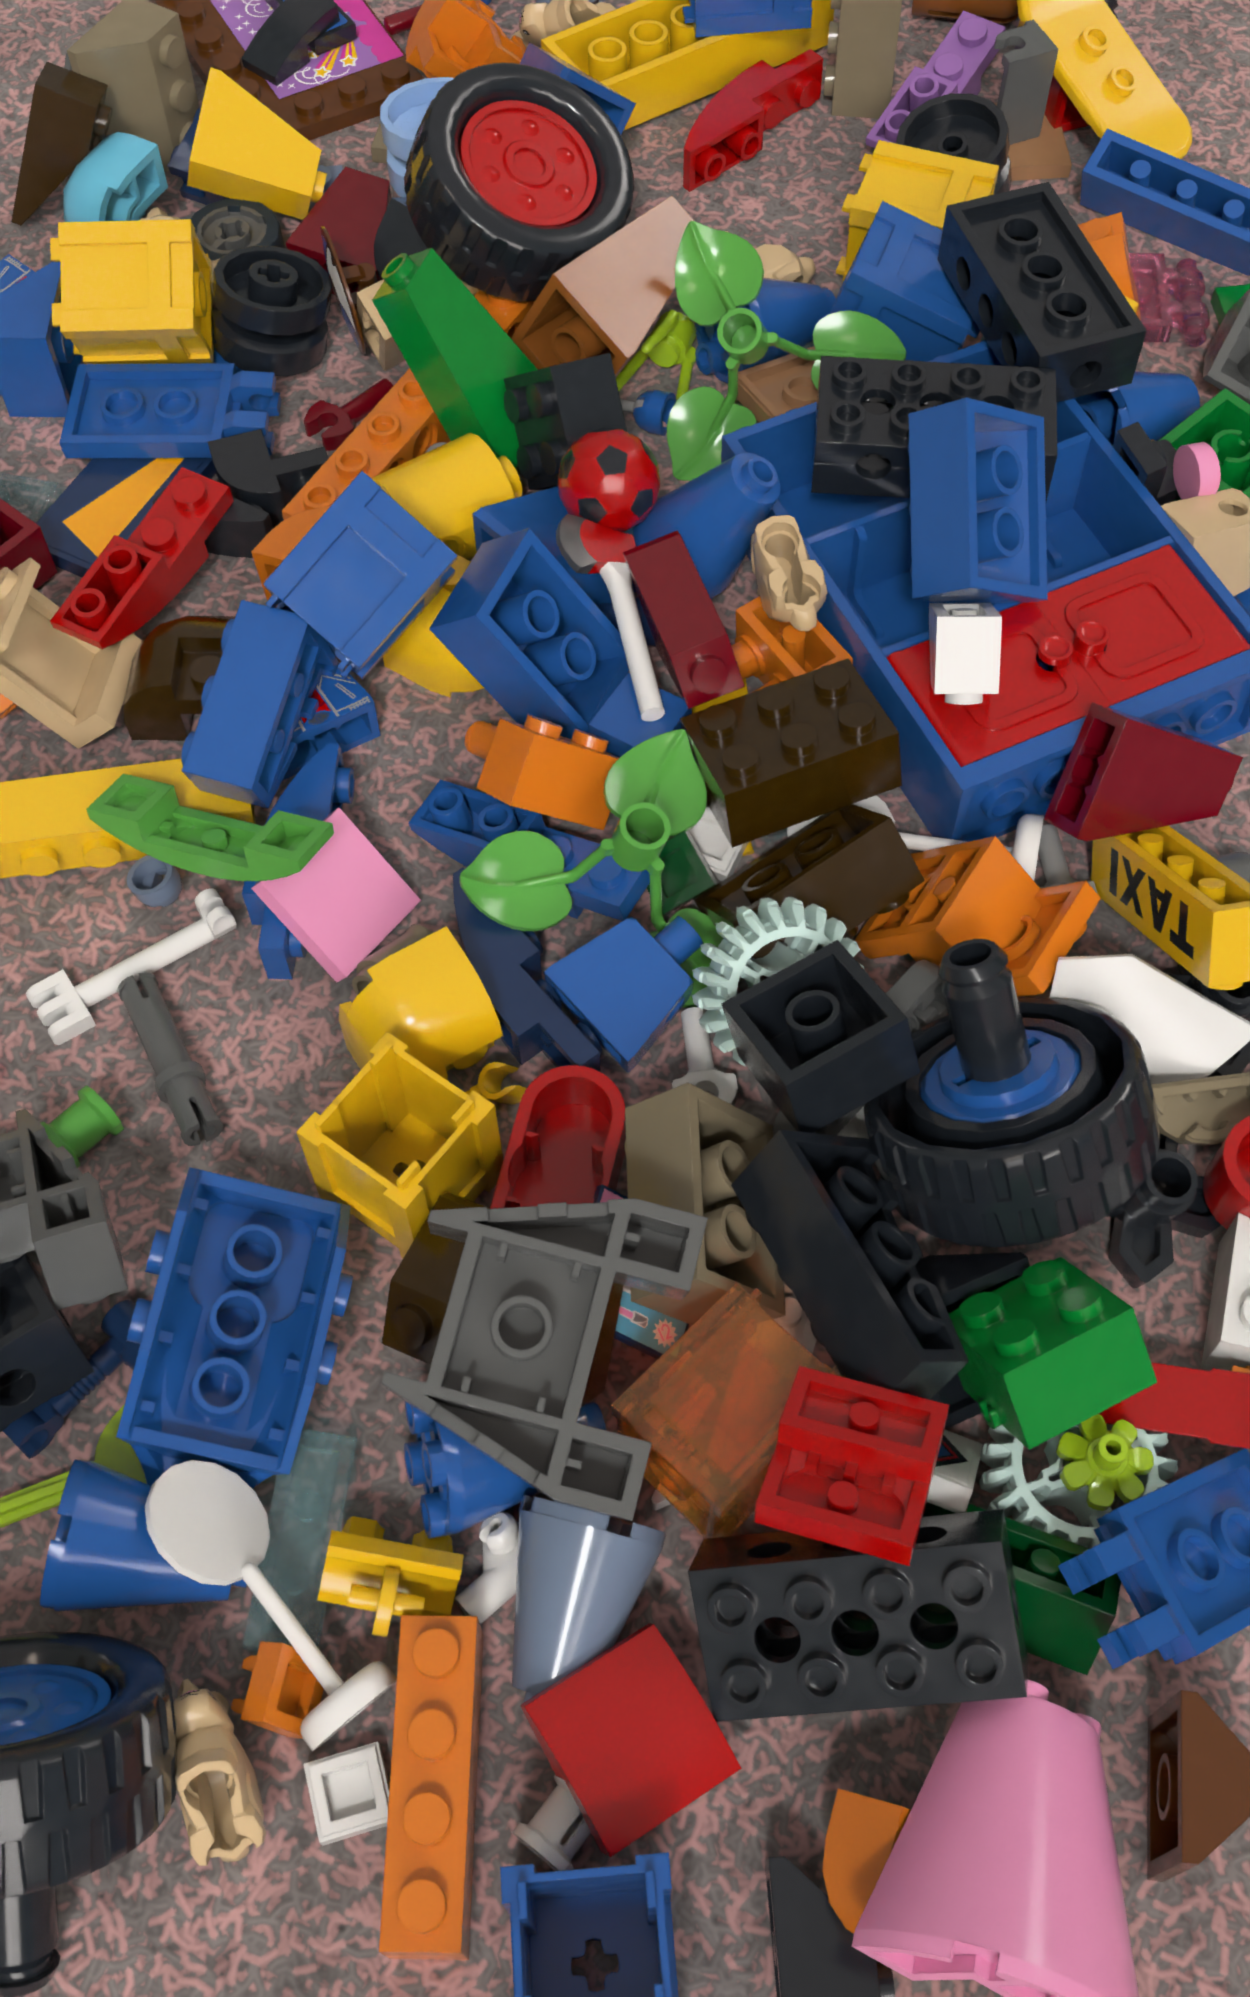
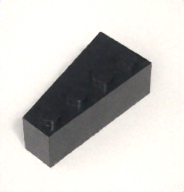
M779 1129L731 1184L746 1211L747 1221L761 1236L777 1264L780 1278L794 1293L810 1321L814 1337L825 1347L842 1377L930 1400L969 1360L937 1287L919 1277L915 1265L923 1254L915 1236L901 1231L897 1226L892 1210L900 1201L891 1181L884 1179L878 1181L872 1165L878 1160V1156L872 1146L871 1139Z

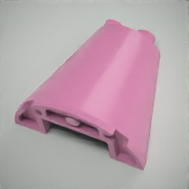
M1031 1680L1027 1682V1697L962 1702L855 1928L851 1947L912 1981L975 1980L1003 1997H1139L1100 1747V1723L1092 1717L1071 1712L1049 1702V1691L1047 1688Z

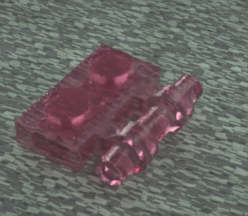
M1129 253L1130 265L1138 293L1141 322L1147 330L1144 342H1169L1172 329L1178 328L1185 335L1187 345L1191 347L1202 345L1207 338L1206 329L1210 325L1208 307L1201 299L1205 293L1204 275L1197 269L1196 261L1186 258L1179 261L1176 268H1166L1164 253ZM1169 295H1174L1176 300H1170Z

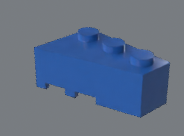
M241 600L235 619H230L224 628L221 639L223 654L216 674L209 676L203 687L201 697L203 711L196 731L190 732L183 744L181 754L182 772L200 791L269 808L298 750L297 743L290 742L293 732L301 717L313 719L319 707V702L317 699L311 698L321 676L334 677L340 662L326 640L296 613L273 607L270 609L265 605Z

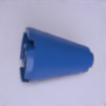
M1135 371L1131 384L1074 398L1112 446L1117 431L1136 422H1139L1150 440L1159 441L1200 408V396L1194 382L1188 376L1176 373Z
M749 452L739 453L658 498L646 519L634 526L633 537L636 547L678 530L710 598L713 599L729 586L751 547V536L755 532L757 524L767 519L780 495L781 485L774 466L767 459Z
M74 1460L57 1512L61 1517L55 1540H51L41 1586L40 1606L55 1609V1611L228 1601L231 1585L246 1588L247 1584L244 1580L226 1586L201 1584L178 1573L158 1553L147 1531L145 1503L151 1486L92 1460L90 1462Z

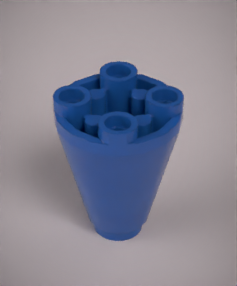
M763 277L762 288L756 299L751 304L739 308H747L753 311L768 332H775L783 339L801 347H806L813 343L815 325L821 318L830 314L836 298L831 290L825 287L821 288L815 284ZM695 323L698 341L695 356L699 370L705 375L714 374L718 380L728 383L726 361L729 355L718 340L717 328L719 323L710 327L700 326ZM769 346L763 358L753 364H740L738 372L789 355L790 353L774 346Z
M405 1401L408 1426L411 1434H416V1441L404 1444L405 1467L410 1485L417 1486L423 1484L425 1494L421 1495L420 1505L423 1526L428 1539L460 1533L521 1503L523 1495L533 1497L541 1493ZM587 1403L580 1408L577 1423L606 1430L603 1415L597 1403Z

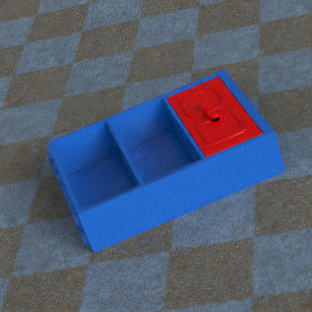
M986 339L977 344L927 361L1001 366ZM1074 398L1056 402L1058 456L1046 501L1048 600L1039 602L991 603L1002 616L999 694H983V702L972 705L946 703L945 694H934L931 687L929 603L937 602L912 599V579L910 574L912 563L911 519L909 515L910 498L811 493L817 402L789 410L784 414L751 426L742 427L722 436L721 463L739 453L749 452L767 459L774 466L780 481L781 492L767 519L771 516L781 515L794 517L810 560H816L823 570L828 593L823 606L816 613L817 619L853 658V666L898 730L902 786L900 788L932 837L962 841H974L993 836L998 838L1016 830L1019 819L1026 814L1045 816L1092 702L1194 736L1214 745H1219L1250 732L1249 615ZM750 547L749 551H748L747 554H746L750 561H751V547Z

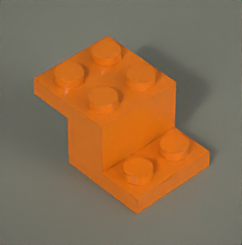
M993 836L911 854L925 881L909 891L910 896L908 900L900 907L884 914L876 913L870 917L854 941L857 942L864 956L869 959L895 955L903 956L909 953L916 962L925 959L939 966L943 955L952 946L967 940L987 939L995 942L1008 955L1006 966L1012 971L1017 997L1043 994L1053 984L1058 958L1066 957L1072 945L1084 934L1087 929V920L1101 897L1086 880L1040 888L998 838Z

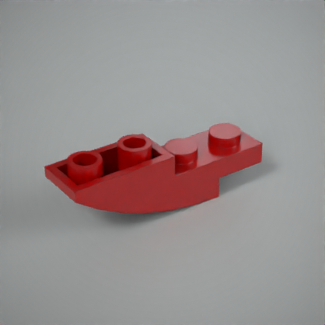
M809 49L776 69L760 60L725 85L699 114L689 132L684 145L683 187L690 192L708 181L717 179L721 173L743 160L753 158L757 152L762 150L763 131L776 127L782 120L803 108L812 106L816 100L820 99L823 57Z
M181 467L128 540L116 535L112 537L50 620L53 628L100 649L111 646L140 629L176 597L209 557L204 542L234 502L230 487Z

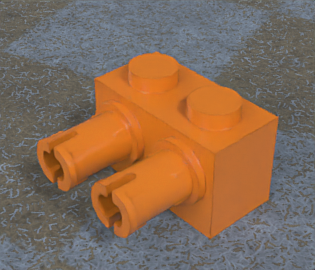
M760 596L736 609L735 644L731 646L742 679L754 676L764 684V686L755 691L848 658L853 664V658L818 619L816 627L810 631H799L790 622H779L770 619L763 610Z
M527 715L524 725L500 718L497 726L485 721H476L469 727L465 735V747L468 752L485 760L477 789L513 807L604 830L610 814L604 798V783L609 770L619 759V757L606 752L608 740L578 729H574L571 739L560 736L562 726L532 715Z

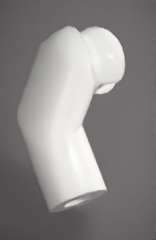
M500 1512L482 1522L479 1529V1538L483 1541V1574L454 1598L464 1615L477 1616L480 1625L516 1594L519 1523L513 1515L507 1512Z

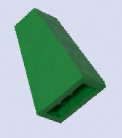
M433 248L409 256L406 253L399 254L384 268L381 274L384 282L375 294L372 302L449 439L453 441L468 433L476 434L491 448L497 458L506 456L516 468L518 464L517 449L519 443L514 423L509 420L504 407V393L506 391L504 379L538 369Z

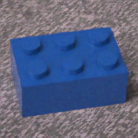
M530 528L482 543L429 628L517 723L524 725L527 715H532L562 726L560 736L569 739L572 738L574 729L589 733L588 724L629 671L619 631Z

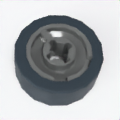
M223 199L206 205L191 217L195 233L210 260L215 261L235 249L250 246H277L284 248L279 221L274 212L260 202Z

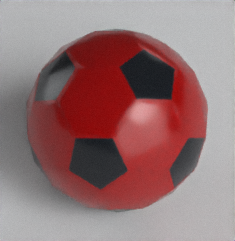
M600 428L574 441L563 456L558 474L559 496L568 514L624 532L644 521L656 504L660 489L659 466L650 448L640 438L622 429Z

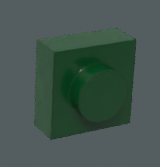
M683 831L666 842L659 856L665 864L661 873L663 915L677 910L719 885L689 831ZM649 883V885L647 886V890H648L649 894H650V883Z

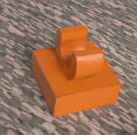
M260 1641L257 1655H251L243 1659L241 1667L252 1672L245 1700L241 1698L233 1699L231 1709L241 1715L240 1720L286 1737L303 1739L300 1732L301 1723L306 1715L321 1702L324 1689L292 1646L279 1642Z

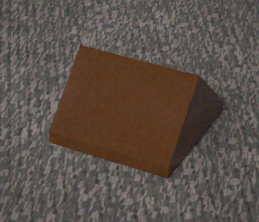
M1180 1690L1148 1717L1147 1880L1164 1882L1199 1865L1250 1817V1751L1199 1693Z

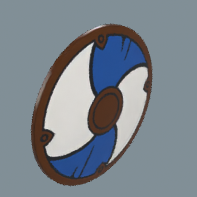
M321 226L323 251L334 295L361 354H365V343L356 313V293L377 283L375 268L366 262L359 265L341 267L325 226ZM357 281L359 284L358 291L350 294L347 284Z

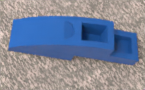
M326 743L302 767L276 802L265 824L278 810L323 821L337 808L342 810L343 803L352 804L355 791L354 770L344 766L339 743ZM244 881L242 896L252 925H262L258 950L268 979L293 980L296 957L305 958L307 950L251 889L258 881Z
M441 779L408 823L414 833L465 867H468L491 841L514 831L537 832L553 841L564 857L563 872L572 870L600 845L546 827L540 813L510 806L488 794ZM612 856L605 857L574 883L565 884L572 899V906L568 916L578 919L585 908L624 921L649 885V872L647 870L639 872L626 870L619 866Z

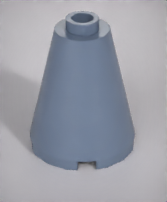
M523 1495L519 1509L512 1687L526 1691L523 1703L616 1644L663 1549L666 1537L665 1532L634 1522L632 1525L624 1524L623 1521L611 1518L609 1515L543 1498Z

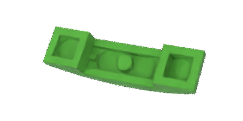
M122 774L86 809L89 819L124 843L153 858L197 874L235 881L275 880L298 873L334 834L333 825L330 822L279 810L262 826L180 806L174 785Z

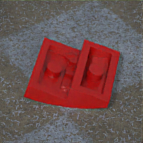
M799 1366L779 1421L777 1445L756 1501L754 1523L910 1566L943 1438L949 1405Z
M651 1623L520 1705L555 1775L565 1780L600 1851L609 1857L614 1856L742 1769L699 1691L659 1630Z

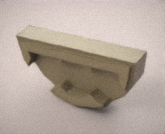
M1250 1072L1152 1084L1159 1131L1179 1144L1207 1146L1224 1142L1232 1128L1241 1120L1250 1116Z

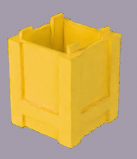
M878 140L873 155L865 153L860 163L859 171L866 172L858 193L855 195L848 193L842 206V211L849 213L847 254L846 257H841L836 274L843 275L844 281L882 201L943 230L947 205L994 195L999 165Z
M191 219L58 222V238H50V253L52 262H60L61 303H52L53 327H60V332L63 336L72 341L74 355H82L84 364L214 363L211 294L212 262L208 254H205L195 234V227Z
M386 1032L369 1051L371 1055L369 1062L321 1115L314 1112L296 1133L320 1198L350 1205V1214L398 1247L401 1258H404L439 1196L449 1192L474 1202L484 1189L490 1193L497 1184L504 1159L495 1105L474 1090L469 1095L412 1057L408 1045L389 1032Z

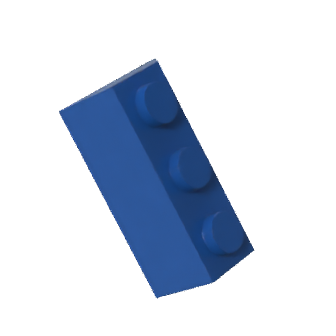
M967 397L909 413L908 455L910 464L909 515L911 519L912 563L910 574L912 579V599L937 603H1016L1048 600L1044 417Z

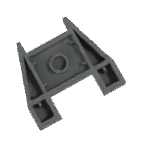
M26 1109L15 1111L18 1130L0 1135V1263L16 1260L25 1253L35 1250L56 1311L77 1304L95 1303L110 1294L127 1290L128 1285L121 1249L99 1182L89 1172L83 1174L76 1167L73 1156L63 1146L57 1148L48 1139L45 1128Z
M636 1198L612 1199L607 1202L567 1204L566 1202L545 1203L531 1207L498 1209L477 1207L431 1210L427 1221L430 1234L464 1242L465 1245L427 1381L423 1382L384 1372L381 1383L386 1389L553 1501L633 1521L652 1443L577 1423L613 1282L682 1301L690 1292L708 1218Z

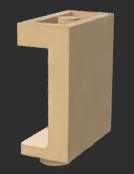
M30 557L13 570H10L8 567L0 570V693L79 749L115 727L126 696L132 659L142 640L132 633L123 640L100 649L53 628L50 620L60 607L33 587L41 565Z

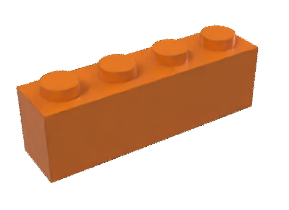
M401 1615L379 1952L389 1959L469 1960L484 1638L477 1616Z

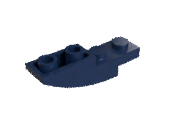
M462 867L453 873L454 906L461 947L491 999L503 1036L500 1038L521 1065L542 1051L555 1067L579 1065L601 1072L600 1054H602V1047L597 1037L584 1023L579 1022L576 1025L572 1023L562 1012V1004L556 992L542 979L540 955L543 954V947L533 931H520L503 926L480 912L460 886L459 876L464 868Z

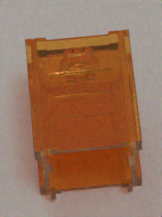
M738 1283L729 1289L611 1404L612 1415L617 1419V1434L652 1443L644 1478L695 1527V1530L704 1539L731 1536L755 1511L756 1501L777 1445L779 1421L799 1366L841 1376L837 1365L831 1369L826 1363L822 1364L758 1306L761 1303L762 1292L756 1288L749 1294Z

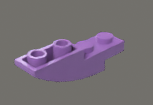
M963 11L923 69L914 67L866 136V145L875 148L878 140L896 144L899 127L910 112L930 99L950 93L978 95L981 90V76L999 51V49L994 48L995 39L998 34L1006 31V27Z

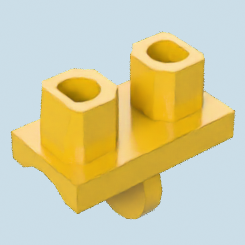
M351 1516L347 1520L342 1531H331L317 1601L376 1612L372 1635L387 1637L392 1615L400 1617L401 1615L451 1616L455 1593L462 1572L464 1554L453 1553L450 1535L428 1539L425 1530L413 1535L411 1545L384 1540L385 1529L380 1526L377 1520Z

